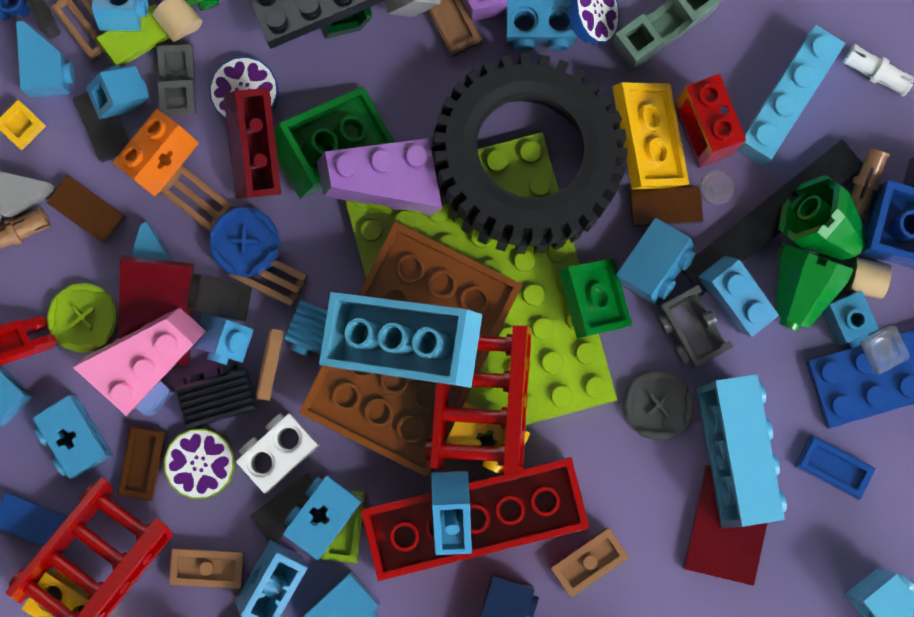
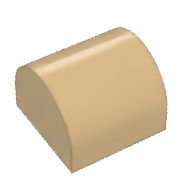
M164 0L152 14L173 42L199 30L203 23L202 19L186 0Z
M854 257L851 265L853 272L847 283L846 292L856 293L862 290L866 297L878 300L883 299L891 281V265Z

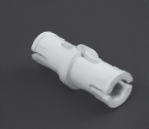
M857 44L852 45L846 54L848 58L843 60V64L868 76L870 82L874 84L879 82L902 97L913 86L911 83L914 82V76L889 64V59L885 57L879 58L865 51Z

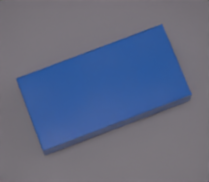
M810 435L794 466L858 500H861L876 470L875 467L813 435Z
M9 492L4 494L0 504V530L41 546L47 543L68 517L66 514Z

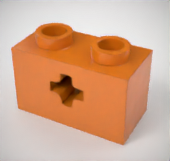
M156 109L112 163L156 197L199 143L179 124L159 109Z

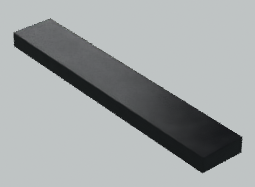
M843 139L840 140L699 252L689 268L685 271L681 270V272L694 287L700 286L702 291L699 294L703 295L707 292V289L698 276L723 256L740 259L743 263L781 233L778 228L782 206L788 199L793 202L799 196L795 190L801 183L827 175L834 182L836 181L841 185L859 171L863 163Z

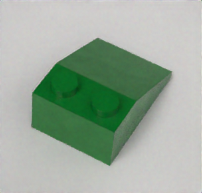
M364 86L281 122L274 129L277 160L299 199L322 189L317 161L325 151L395 143Z

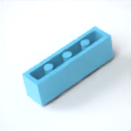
M818 25L813 27L744 132L746 141L737 149L739 153L762 167L772 160L846 44L845 42Z

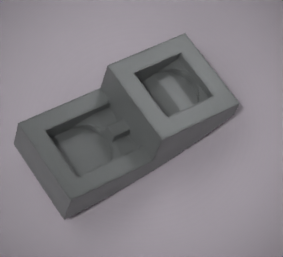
M193 44L157 46L160 80L157 84L160 111L167 116L195 115L196 84Z

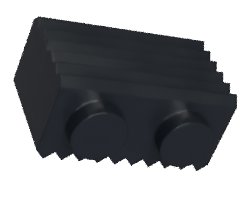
M235 363L218 368V375L205 379L204 374L200 373L183 378L184 385L175 387L186 429H193L258 410L248 369H239L238 364Z

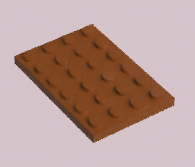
M395 221L358 295L471 310L482 314L479 336L497 337L523 284ZM477 350L474 372H480L490 351ZM322 365L299 414L423 476L428 477L432 469L430 468V461L426 460L425 449L427 439H432L435 382ZM450 385L448 407L462 408L471 388ZM447 421L446 439L454 422Z

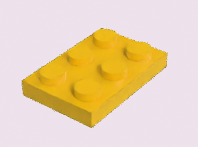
M622 82L612 86L615 106L622 118L619 124L620 130L625 129L627 137L623 147L627 148L626 163L631 189L680 188L689 185L671 84Z

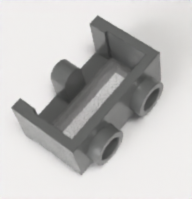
M699 285L659 306L658 310L661 314L656 316L663 332L666 335L672 333L678 345L673 348L678 359L683 365L689 363L691 369L702 365L733 347L731 341L724 342L715 326L718 323L716 316L712 311L708 312L701 301L698 293L702 290Z

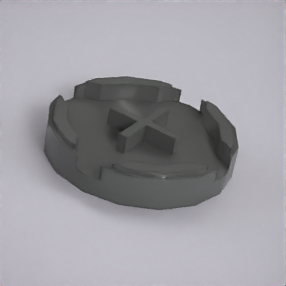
M663 370L646 372L634 379L626 389L623 400L624 417L631 429L644 438L655 441L671 439L681 433L691 422L694 411L693 394L685 382L676 374Z

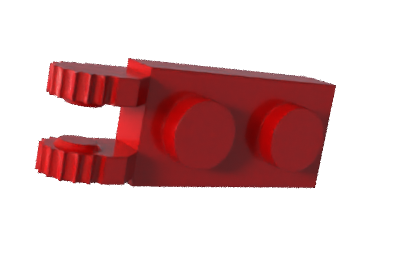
M37 316L36 318L24 321L19 319L0 325V366L32 356V354L42 353L56 346L58 341L53 334L32 340L28 337L44 330L48 326L44 316Z

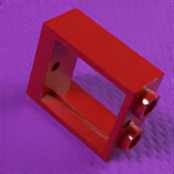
M720 73L687 85L674 105L698 168L731 157L746 141V137ZM726 107L728 109V113L722 114L720 112V108Z

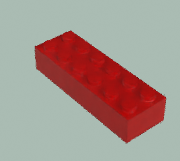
M572 457L523 468V474L503 473L469 482L472 554L435 555L432 491L361 510L378 581L590 528Z

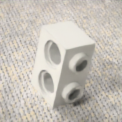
M281 413L278 414L265 426L269 431L259 441L255 437L252 438L239 450L242 456L236 463L264 494L269 493L321 445L291 413L285 417ZM288 428L294 429L299 437L297 445L292 449L285 448L281 443V434ZM262 452L267 453L272 459V466L266 473L259 472L254 464L256 456Z

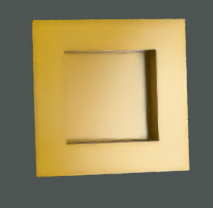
M17 100L0 117V131L20 150H23L46 127L20 100Z

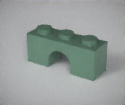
M667 0L646 16L643 13L616 32L611 45L629 69L633 71L713 14L721 0Z

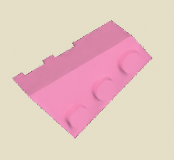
M179 307L129 335L123 336L106 347L87 355L73 368L127 416L206 331Z

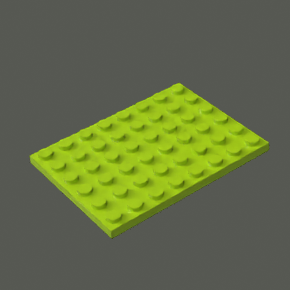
M543 132L478 149L479 159L485 172L504 190L518 196L531 198L544 197L559 191ZM345 200L366 277L396 221L523 284L497 337H506L507 334H512L513 325L528 326L532 329L526 425L617 400L600 336L597 334L577 339L562 289L558 270L580 265L574 242L571 243L567 239L564 246L553 250L550 244L544 253L534 254L533 246H528L525 254H516L515 245L508 244L504 252L495 249L498 242L495 239L489 237L486 245L477 241L480 232L475 229L469 235L461 229L464 220L459 217L456 221H453L449 217V203L443 205L434 215L428 216L416 211L390 209L389 206L372 203L363 204ZM490 351L480 372L504 374L505 370H510L511 356H506L505 352ZM472 386L465 401L480 409L501 410L502 407H507L508 392H503V388ZM488 430L485 434L478 432L476 438L491 435L493 431Z

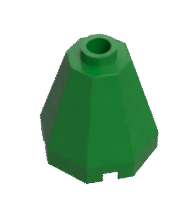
M827 175L801 183L795 190L799 196L793 202L788 199L782 206L778 230L803 249L840 260L856 257L866 245L867 232L849 192Z
M782 242L777 254L774 309L779 314L778 317L781 318L779 324L795 331H799L801 326L809 328L849 282L853 268Z

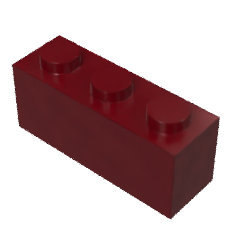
M269 88L236 90L224 93L235 198L281 195Z

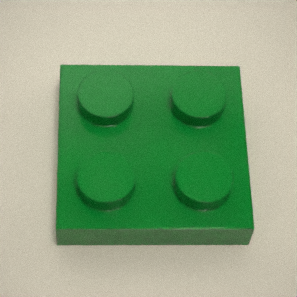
M614 258L569 266L558 270L577 339L633 326L621 282L616 276L618 272Z

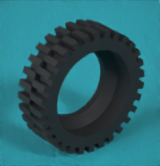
M520 54L517 65H513L511 55L501 57L498 68H495L491 60L482 65L480 75L475 69L466 75L464 85L459 81L453 88L451 98L447 96L443 103L441 114L439 113L433 135L431 151L438 187H440L439 192L442 206L449 203L448 215L453 221H456L459 217L464 220L461 229L469 235L475 229L480 232L477 241L486 245L489 237L498 241L495 249L504 252L508 244L515 245L516 254H525L528 246H533L534 254L544 253L550 244L553 250L562 248L567 239L571 243L579 239L584 230L588 232L595 225L598 218L600 219L620 187L618 184L622 180L626 169L622 165L627 159V148H621L627 139L625 129L616 130L622 118L619 111L611 114L608 113L613 100L608 94L601 99L597 97L601 85L596 80H593L588 87L582 83L586 73L578 68L573 76L566 73L569 65L568 62L559 60L557 68L549 67L550 56L540 55L538 63L531 64V54ZM523 101L547 106L564 116L578 131L582 143V161L575 178L562 190L544 197L518 196L499 187L485 172L479 159L477 147L479 130L485 119L495 109L509 102Z

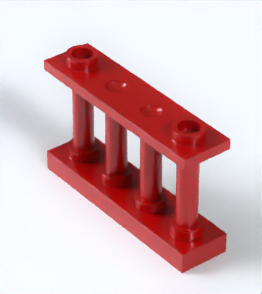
M513 325L512 334H507L506 337L479 336L477 350L505 352L506 356H511L510 370H505L504 374L474 372L472 386L503 388V392H508L507 407H502L501 410L448 407L450 385L436 383L432 439H427L425 457L426 460L430 461V468L444 469L445 458L495 461L498 462L499 466H503V473L523 474L532 329L530 327ZM447 421L500 425L501 429H506L505 444L500 443L499 447L446 443Z
M101 477L96 483L90 484L84 490L81 496L82 501L28 566L14 574L9 582L10 587L5 593L19 604L29 596L54 617H108L174 534L158 518H155L151 524L147 523L145 525L111 500L109 496L114 492V489L107 480ZM99 509L136 536L135 540L137 542L128 553H120L86 527V524ZM75 538L79 539L113 565V572L105 582L101 581L98 583L62 556L63 552ZM51 567L55 568L89 594V601L80 612H73L38 585L43 574Z

